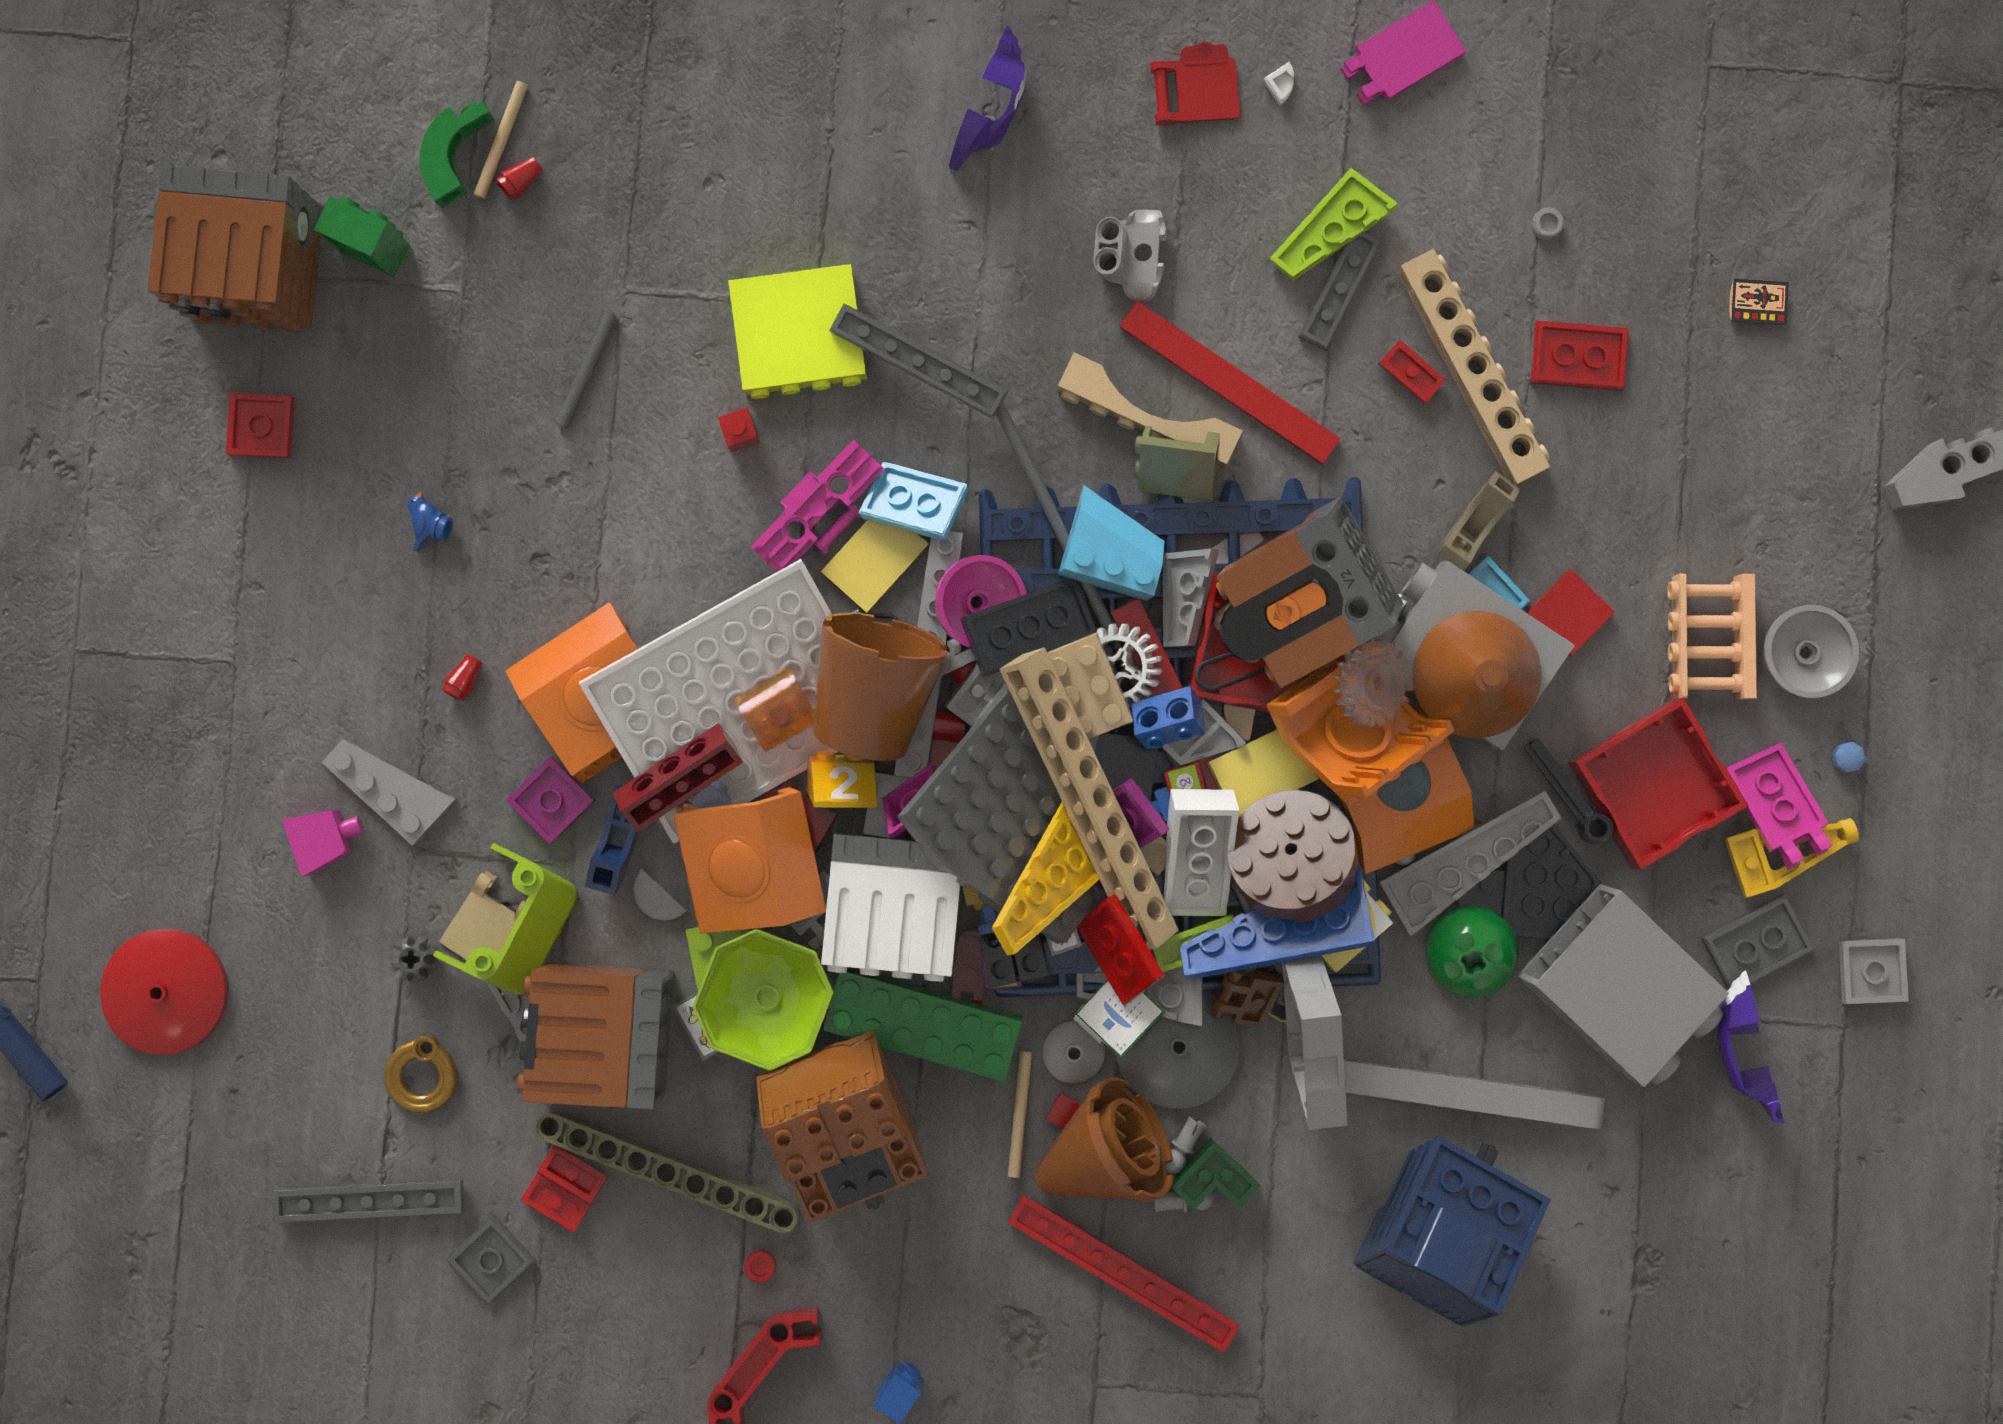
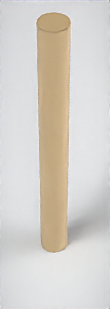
M516 81L473 194L478 198L485 200L528 88V85L521 81Z
M1020 1051L1008 1166V1177L1020 1178L1032 1059V1052Z

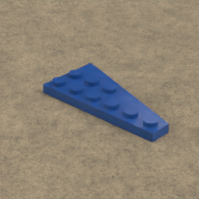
M1358 860V868L1355 875L1356 882L1349 895L1338 907L1320 918L1306 922H1296V919L1282 918L1274 920L1253 910L1245 915L1242 913L1233 918L1234 921L1217 930L1212 929L1181 945L1180 950L1186 980L1374 946L1375 940L1360 860Z

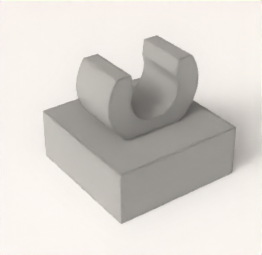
M952 639L946 642L950 653L947 654L939 677L976 660L972 649L961 652V645L957 640Z

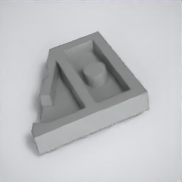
M1204 699L1202 700L1205 733L1196 735L1189 740L1171 742L1162 747L1179 766L1241 747L1246 743Z

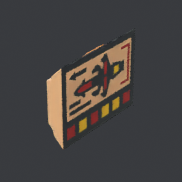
M1733 279L1729 305L1731 321L1787 325L1789 282Z

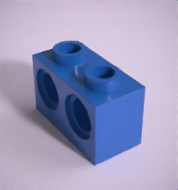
M1191 686L1132 703L1134 734L1146 749L1161 748L1165 744L1179 740H1189L1196 735L1205 733L1202 700Z
M897 1361L876 1392L873 1406L900 1424L922 1393L924 1379L920 1376L921 1371L908 1362L903 1365Z

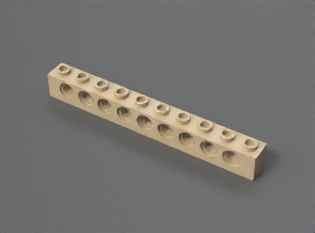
M1045 647L1024 653L999 670L1107 896L1117 895L1149 950L1156 949L1179 931L1172 914L1166 905Z

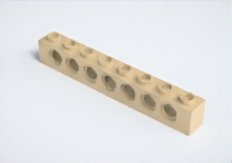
M1433 248L1402 264L1396 274L1505 478L1517 486L1550 467L1548 463L1550 456L1546 448L1542 444L1539 445L1533 435L1535 434V428L1528 417L1524 418L1521 413L1519 397L1514 390L1510 391L1506 385L1504 369L1499 363L1495 364L1491 357L1492 349L1489 341L1485 336H1480L1476 329L1477 320L1471 309L1466 310L1461 301L1463 295L1460 287L1455 281L1451 282L1446 273L1448 266L1442 255H1437ZM1425 281H1435L1439 286V291L1435 293L1428 291L1425 287ZM1439 308H1450L1453 312V319L1446 320L1442 318ZM1454 334L1464 335L1467 338L1468 345L1466 347L1458 346L1454 341ZM1469 361L1479 362L1482 366V373H1472L1468 367ZM1483 389H1493L1497 395L1496 401L1486 400L1483 395ZM1498 415L1509 417L1511 421L1509 429H1504L1498 424ZM1513 442H1520L1524 445L1526 450L1524 456H1518L1513 452Z

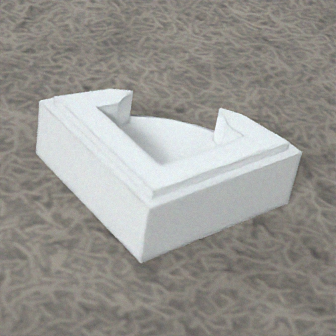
M1290 62L1263 79V83L1279 106L1286 102L1293 89L1294 71Z

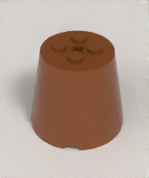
M831 614L825 617L821 631L814 735L824 745L859 759L878 761L900 759L907 753L948 654V651H946L947 645L932 633L895 619L892 620L890 625L873 621L874 615Z

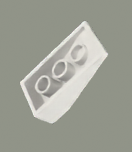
M1170 790L1164 900L1173 916H1226L1231 880L1227 851H1234L1239 808L1234 790Z

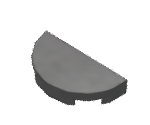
M643 868L640 870L635 878L633 892L636 904L643 913L653 919L666 921L679 918L688 911Z

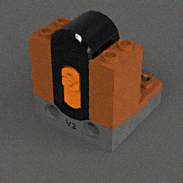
M1342 496L1310 513L1302 524L1225 566L1216 576L1219 581L1216 583V587L1224 600L1229 599L1231 602L1220 621V636L1224 646L1234 657L1243 662L1256 663L1265 660L1267 664L1264 666L1266 674L1273 683L1277 681L1280 688L1393 628L1403 607L1401 598Z

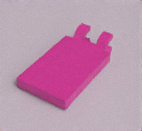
M1435 0L1356 46L1355 52L1357 56L1345 61V66L1342 67L1341 71L1347 80L1364 69L1369 75L1372 82L1361 87V92L1357 95L1364 106L1381 94L1386 101H1389L1462 57L1466 53V49Z
M1781 742L1727 767L1728 772L1749 805L1745 810L1770 853L1777 849L1780 850L1781 858L1787 870L1798 866L1800 861L1804 860L1801 852L1796 847L1797 845L1808 840L1815 857L1826 853L1828 848L1832 847L1830 840L1822 830L1829 822Z

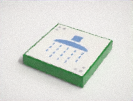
M1107 980L1080 1008L1076 1015L1115 1053L1123 1058L1165 1011L1145 992L1131 1003L1123 1006Z

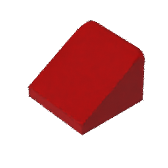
M1059 1092L1046 1120L1064 1129L1081 1102Z

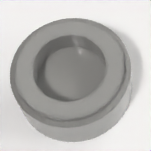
M1552 207L1540 209L1531 221L1533 233L1542 240L1555 238L1564 226L1562 214Z

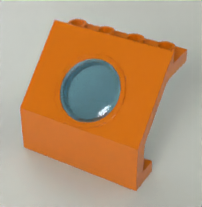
M1419 703L1411 706L1418 714L1429 718ZM1447 737L1442 745L1427 751L1421 761L1409 765L1401 771L1400 777L1380 787L1375 796L1369 799H1361L1352 807L1340 798L1355 833L1361 870L1365 875L1474 829L1472 791Z

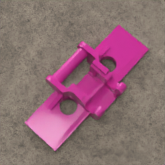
M853 440L822 473L820 472L816 477L809 471L796 487L780 501V504L786 509L757 539L751 548L776 572L798 561L813 545L826 554L829 551L828 547L857 517L861 518L860 510L853 503L885 469ZM842 477L847 480L848 489L845 493L835 494L831 491L830 485L835 478ZM840 503L844 504L848 509L818 539L812 533L817 527V523L830 509L836 508ZM800 522L804 525L805 534L800 539L790 538L787 532L790 524Z

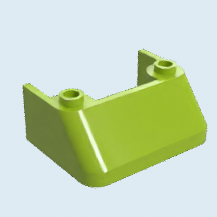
M493 843L490 847L492 850L518 863L512 874V882L518 891L529 896L500 952L488 947H479L470 953L465 963L437 950L433 956L508 993L523 995L526 976H530L531 970L543 966L577 902L578 892L576 887L568 880Z

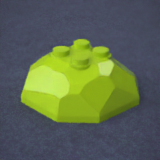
M755 929L715 947L692 1007L710 1048L770 1071L812 1051L834 991L816 951L760 929Z

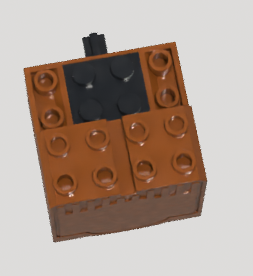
M875 1030L847 1041L818 1049L784 1066L756 1076L762 1130L785 1180L790 1182L808 1223L865 1202L868 1209H879L880 1204L885 1203L882 1194L928 1176L918 1130Z

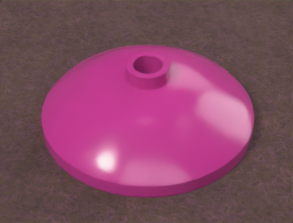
M988 555L966 557L952 565L940 580L935 599L937 617L944 631L952 639L957 640L965 647L971 648L960 619L1025 595V586L1016 570L997 557ZM974 596L979 599V605L976 608L971 605V600Z

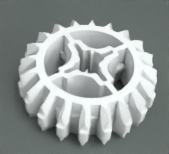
M1126 623L1121 624L1119 630L1116 624H1110L1108 632L1104 628H1099L1097 633L1103 648L1113 640L1125 642L1123 648H1120L1116 655L1106 653L1118 683H1121L1124 677L1134 678L1139 681L1131 690L1122 691L1128 707H1131L1132 700L1135 703L1143 700L1142 695L1146 697L1151 696L1152 691L1149 686L1156 687L1159 684V681L1152 677V675L1162 674L1161 668L1154 667V663L1162 661V657H1153L1151 653L1158 648L1157 644L1146 645L1151 636L1145 634L1138 638L1140 634L1139 627H1134L1129 634V625ZM1133 648L1137 650L1141 657L1142 668L1134 663L1133 655L1135 650ZM1123 660L1124 664L1122 665H1125V670L1118 672L1116 670L1117 667H1115V661Z

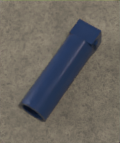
M0 1002V1051L39 1099L44 1102L60 1092L69 1082L11 1013V1009L7 1008L3 1002Z

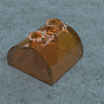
M789 666L734 697L741 713L765 752L770 751L814 725L815 710Z

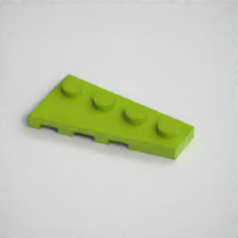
M1350 168L1270 257V263L1295 281L1397 210L1398 203L1354 169Z

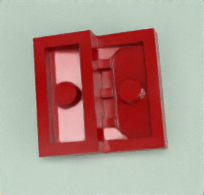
M554 1145L520 1201L574 1234L608 1176Z

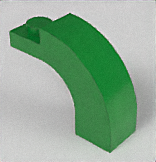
M483 101L478 104L471 103L467 105L458 116L450 107L446 108L433 120L424 135L420 149V170L428 191L441 208L468 193L456 174L454 157L458 146L465 138L495 120Z

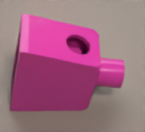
M332 810L282 820L301 876L314 875L351 854L353 846L350 838L364 833V826L359 816L343 821L340 811Z

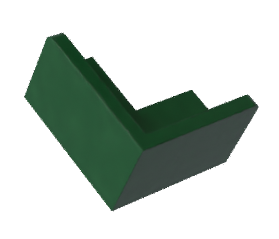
M1210 1138L1186 1164L1185 1169L1173 1178L1171 1188L1194 1210L1216 1187L1240 1209L1261 1185Z

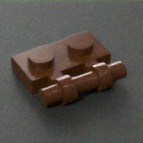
M1245 970L1227 973L1222 981V991L1217 993L1213 1000L1212 1016L1221 1019L1225 1012L1231 1013L1233 1023L1263 1027L1284 985L1282 974L1253 970L1249 979L1242 978ZM1234 993H1241L1239 999L1232 998Z

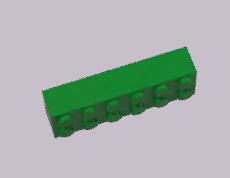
M848 967L847 973L838 974L823 1030L848 1038H854L875 1030L883 1048L1005 1082L1023 1015L984 1004L979 1005L970 1000L957 998L882 975L860 974V969Z

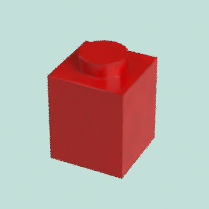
M748 408L718 417L726 445L731 452L760 443L752 415Z

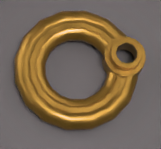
M425 1034L416 1040L400 1045L389 1056L384 1069V1084L390 1098L399 1107L412 1113H430L442 1108L452 1098L457 1086V1067L452 1056L440 1045L439 1040L433 1035ZM424 1042L432 1044L431 1052L424 1049ZM414 1059L431 1061L438 1070L439 1082L437 1087L428 1094L417 1095L411 1092L404 1084V1068Z

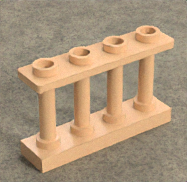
M1686 574L1673 576L1667 588L1668 599L1672 600V612L1668 615V629L1672 631V643L1669 644L1668 658L1670 662H1673V674L1669 676L1668 686L1670 693H1673V699H1686L1688 697V690H1731L1732 693H1735V700L1757 698L1755 574L1737 575L1733 577L1730 585L1686 584ZM1687 597H1730L1731 600H1734V612L1731 615H1687ZM1687 628H1730L1731 631H1734V643L1731 646H1687ZM1687 659H1731L1735 665V674L1731 677H1688Z

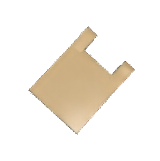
M488 871L479 875L470 894L439 940L440 943L465 960H467L473 950L479 947H488L500 952L526 902L523 900L516 912H513L489 896L487 892L497 877Z

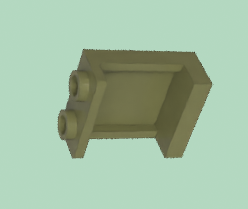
M1145 425L1143 435L1137 436L1135 443V455H1140V460H1137L1135 466V478L1139 479V492L1213 501L1218 483L1220 433L1207 432L1205 443L1152 437V426Z

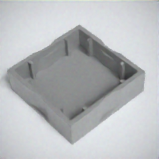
M1322 956L1282 962L1288 1060L1298 1089L1308 1129L1315 1130L1348 1126L1342 1017Z

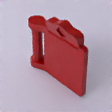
M1204 41L1196 46L1184 47L1180 52V61H1155L1150 63L1151 74H1154L1158 111L1155 114V125L1166 126L1176 123L1235 120L1239 118L1240 106L1236 63L1234 58H1228V48L1224 44L1213 45ZM1175 72L1178 112H1170L1166 73Z

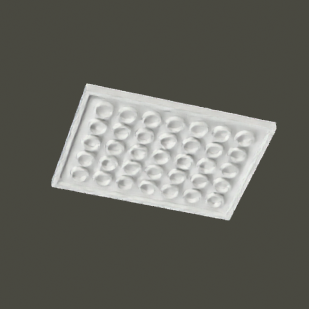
M802 559L579 681V685L634 778L719 723L736 745L743 760L742 764L719 778L729 788L727 791L731 798L729 805L747 803L807 769L808 754L816 755V752L820 750L838 752L821 743L814 735L821 631L825 617L832 613ZM689 798L688 800H686L685 802H683V803H688V804L693 805V804L690 802V798ZM675 808L659 818L673 844L679 841L673 820V814L676 813Z

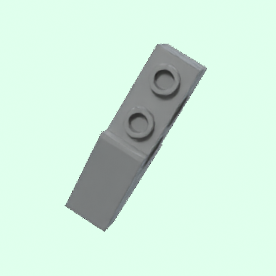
M1990 427L1974 433L1975 440L1965 443L1964 438L1945 444L1942 438L1928 444L1883 487L1891 509L1897 510L1948 503L1965 497L1961 484L2003 469V430L1994 432L1993 428ZM1973 449L1977 450L1981 456L1979 463L1972 458ZM1944 459L1949 461L1952 466L1950 474L1943 468Z

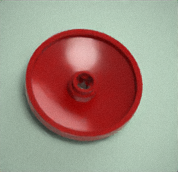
M172 929L145 932L124 943L109 960L101 980V1007L112 1031L130 1047L155 1055L179 1053L203 1042L219 1025L228 1002L227 975L218 955L200 938L184 931ZM158 988L162 990L161 998H159V993L157 992Z

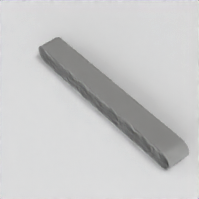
M1344 1059L1346 1093L1585 1128H1602L1605 1097Z

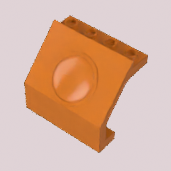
M610 602L505 670L526 710L571 776L574 775L582 784L614 762L620 760L622 756L579 685V681L639 649L628 633L625 621Z
M1367 641L1315 669L1266 705L1285 746L1350 807L1361 799H1369L1375 796L1380 787L1400 777L1401 771L1409 765L1421 761L1427 751L1442 745L1445 742V738L1455 731L1450 719L1425 718L1418 714L1381 679L1371 659L1380 652L1375 641Z
M788 787L778 790L777 796L756 802L698 808L691 804L683 803L675 807L676 813L673 814V820L679 838L680 852L686 869L687 883L691 891L694 914L698 922L700 934L784 926L826 912L801 791Z

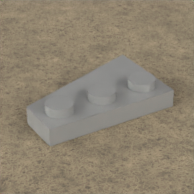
M1202 549L1163 554V647L1196 646L1219 549Z

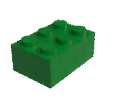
M332 196L329 197L314 228V231L338 252L392 277H395L410 246L402 237L404 233L396 229V225L388 221L387 216L373 209L368 213L360 208V204L345 196H342L341 200Z

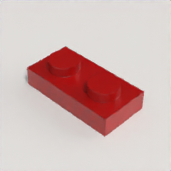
M1400 339L1378 363L1384 371L1423 404L1431 398L1446 380Z

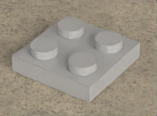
M1905 939L1838 941L1843 1004L1909 1002Z

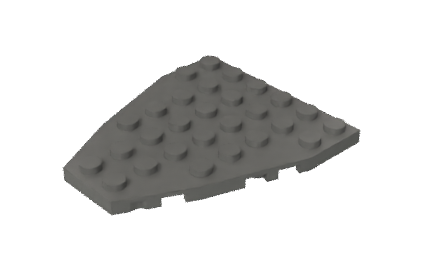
M1008 692L998 695L897 816L936 868L940 871H949L957 877L956 882L958 884L974 889L979 893V899L999 913L1062 802L1019 709ZM1091 886L1040 933L1057 944L1066 943L1097 901L1094 887Z

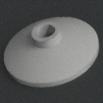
M1076 1021L1059 1024L1050 1031L1044 1041V1063L1048 1071L1062 1082L1078 1084L1088 1081L1098 1073L1104 1062V1043L1099 1044ZM1071 1048H1078L1080 1050V1056L1077 1059H1071L1068 1056V1051Z

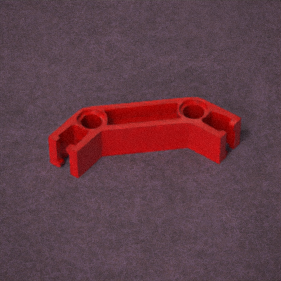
M819 1307L778 1312L766 1321L714 1387L707 1401L709 1424H720V1419L729 1417L733 1419L734 1424H745L743 1404L783 1353L791 1348L820 1345L822 1340L821 1327L815 1328V1334L795 1333V1323L811 1320L812 1325H818L820 1317ZM775 1324L785 1325L788 1329V1335L783 1338L775 1336L772 1326ZM719 1395L729 1396L733 1403L732 1406L728 1408L720 1406L717 1402V1397Z

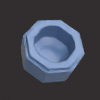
M1854 742L1837 745L1831 754L1833 766L1843 773L1860 770L1866 760L1863 748Z

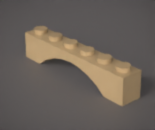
M1075 352L1058 385V392L1062 393L1061 398L1076 405L1080 401L1090 406L1089 411L1100 417L1105 418L1108 414L1118 419L1117 424L1128 430L1133 431L1136 427L1144 431L1145 425L1152 426V437L1205 443L1207 432L1220 433L1219 466L1222 468L1226 467L1243 431L1215 417L1202 421L1179 422L1150 415L1132 405L1118 392L1101 364Z

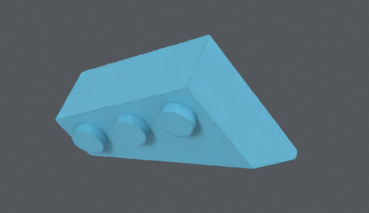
M1083 485L1058 575L1148 601L1154 596L1163 564L1165 541Z

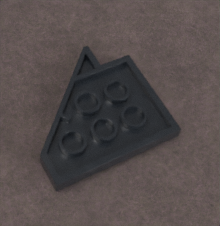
M1554 824L1505 862L1506 873L1501 917L1508 922L1517 936L1551 939L1591 893L1602 884Z

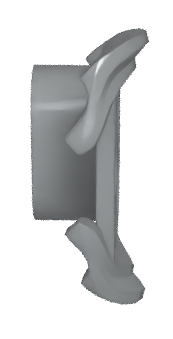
M1148 209L1134 210L1126 220L1122 221L1115 217H1105L1098 223L1096 228L1094 267L1106 281L1122 286L1126 296L1135 302L1146 303L1154 298L1164 272L1165 265L1164 263H1159L1160 240L1166 241L1167 233L1161 211ZM1119 229V234L1115 239L1106 240L1109 230ZM1148 245L1152 249L1151 257L1143 262L1137 260L1135 253L1138 247ZM1117 259L1116 266L1112 270L1106 271L1103 269L1107 260Z

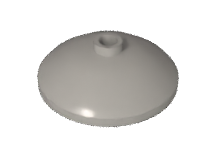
M1803 605L1786 611L1773 622L1765 637L1764 661L1770 676L1783 690L1798 697L1820 698L1837 692L1849 682L1858 664L1859 645L1853 628L1842 615L1824 606ZM1802 648H1806L1808 651L1806 659L1800 655Z

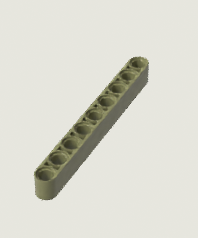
M550 1110L538 1117L535 1122V1132L543 1141L779 1233L790 1232L799 1221V1208L790 1200L565 1112ZM547 1118H553L557 1121L559 1126L557 1133H550L546 1130L545 1120ZM576 1129H582L586 1132L588 1136L586 1144L581 1145L574 1140L573 1135ZM609 1140L615 1143L617 1146L615 1156L605 1154L602 1147L604 1141ZM633 1152L644 1154L646 1157L645 1167H637L633 1164L631 1159ZM668 1163L675 1168L676 1174L674 1178H665L661 1174L662 1164ZM692 1175L701 1176L705 1181L704 1189L696 1190L692 1188L689 1181ZM720 1187H730L734 1192V1199L732 1201L722 1200L718 1193ZM750 1198L760 1199L764 1206L763 1211L758 1213L752 1212L748 1208V1200ZM781 1209L790 1211L793 1221L789 1224H782L777 1219V1211Z

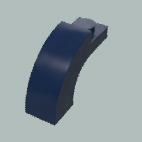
M616 785L613 788V792L618 790L622 786ZM612 792L606 823L598 847L590 860L585 887L615 895L628 868L639 832H636L620 812Z

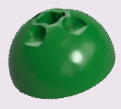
M1462 907L1446 913L1433 925L1426 939L1425 959L1432 977L1442 988L1456 996L1482 998L1496 993L1510 981L1518 965L1519 945L1513 929L1500 915L1481 907Z

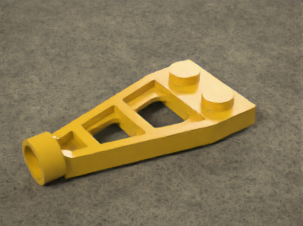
M1848 818L1837 823L1828 824L1822 828L1832 847L1828 848L1826 853L1815 857L1814 853L1803 856L1804 860L1800 861L1798 866L1787 870L1785 865L1777 870L1770 868L1763 848L1765 843L1756 828L1725 837L1724 840L1743 897L1748 898L1776 889L1844 846L1858 842L1859 833L1854 821Z

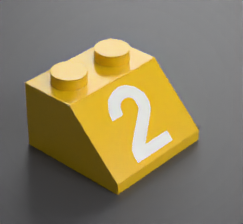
M829 750L817 751L816 755L808 754L806 791L813 806L823 808H877L873 760L859 759L851 755H835V752Z

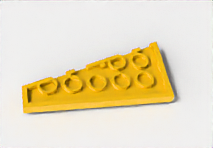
M1063 802L1058 807L992 926L1006 955H1013L1021 950L1099 880Z

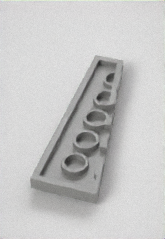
M1544 790L1380 880L1379 883L1411 936L1438 916L1450 904L1466 894L1478 882L1485 879L1501 864L1508 861L1520 849L1561 819V816Z

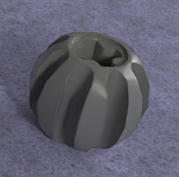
M412 936L401 939L403 948L399 946L394 947L391 955H395L398 960L397 963H391L394 972L402 969L403 972L400 978L411 982L415 975L416 980L420 982L429 977L427 969L432 972L435 971L438 962L432 960V955H434L436 947L434 945L429 949L427 948L429 939L418 936L415 942ZM410 955L419 956L420 962L410 961Z

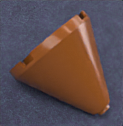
M1467 611L1442 620L1426 634L1413 659L1412 685L1420 707L1429 718L1450 719L1455 729L1452 732L1453 734L1468 738H1486L1511 729L1529 713L1540 690L1541 664L1532 640L1516 623L1492 612Z
M1117 1077L1105 1079L1094 1085L1037 1166L1035 1182L1038 1188L1051 1195L1150 1202L1164 1196L1170 1190L1173 1182V1175L1167 1176L1166 1164L1173 1161L1172 1152L1162 1123L1143 1094L1139 1093L1134 1096L1126 1089V1087L1130 1086V1083Z

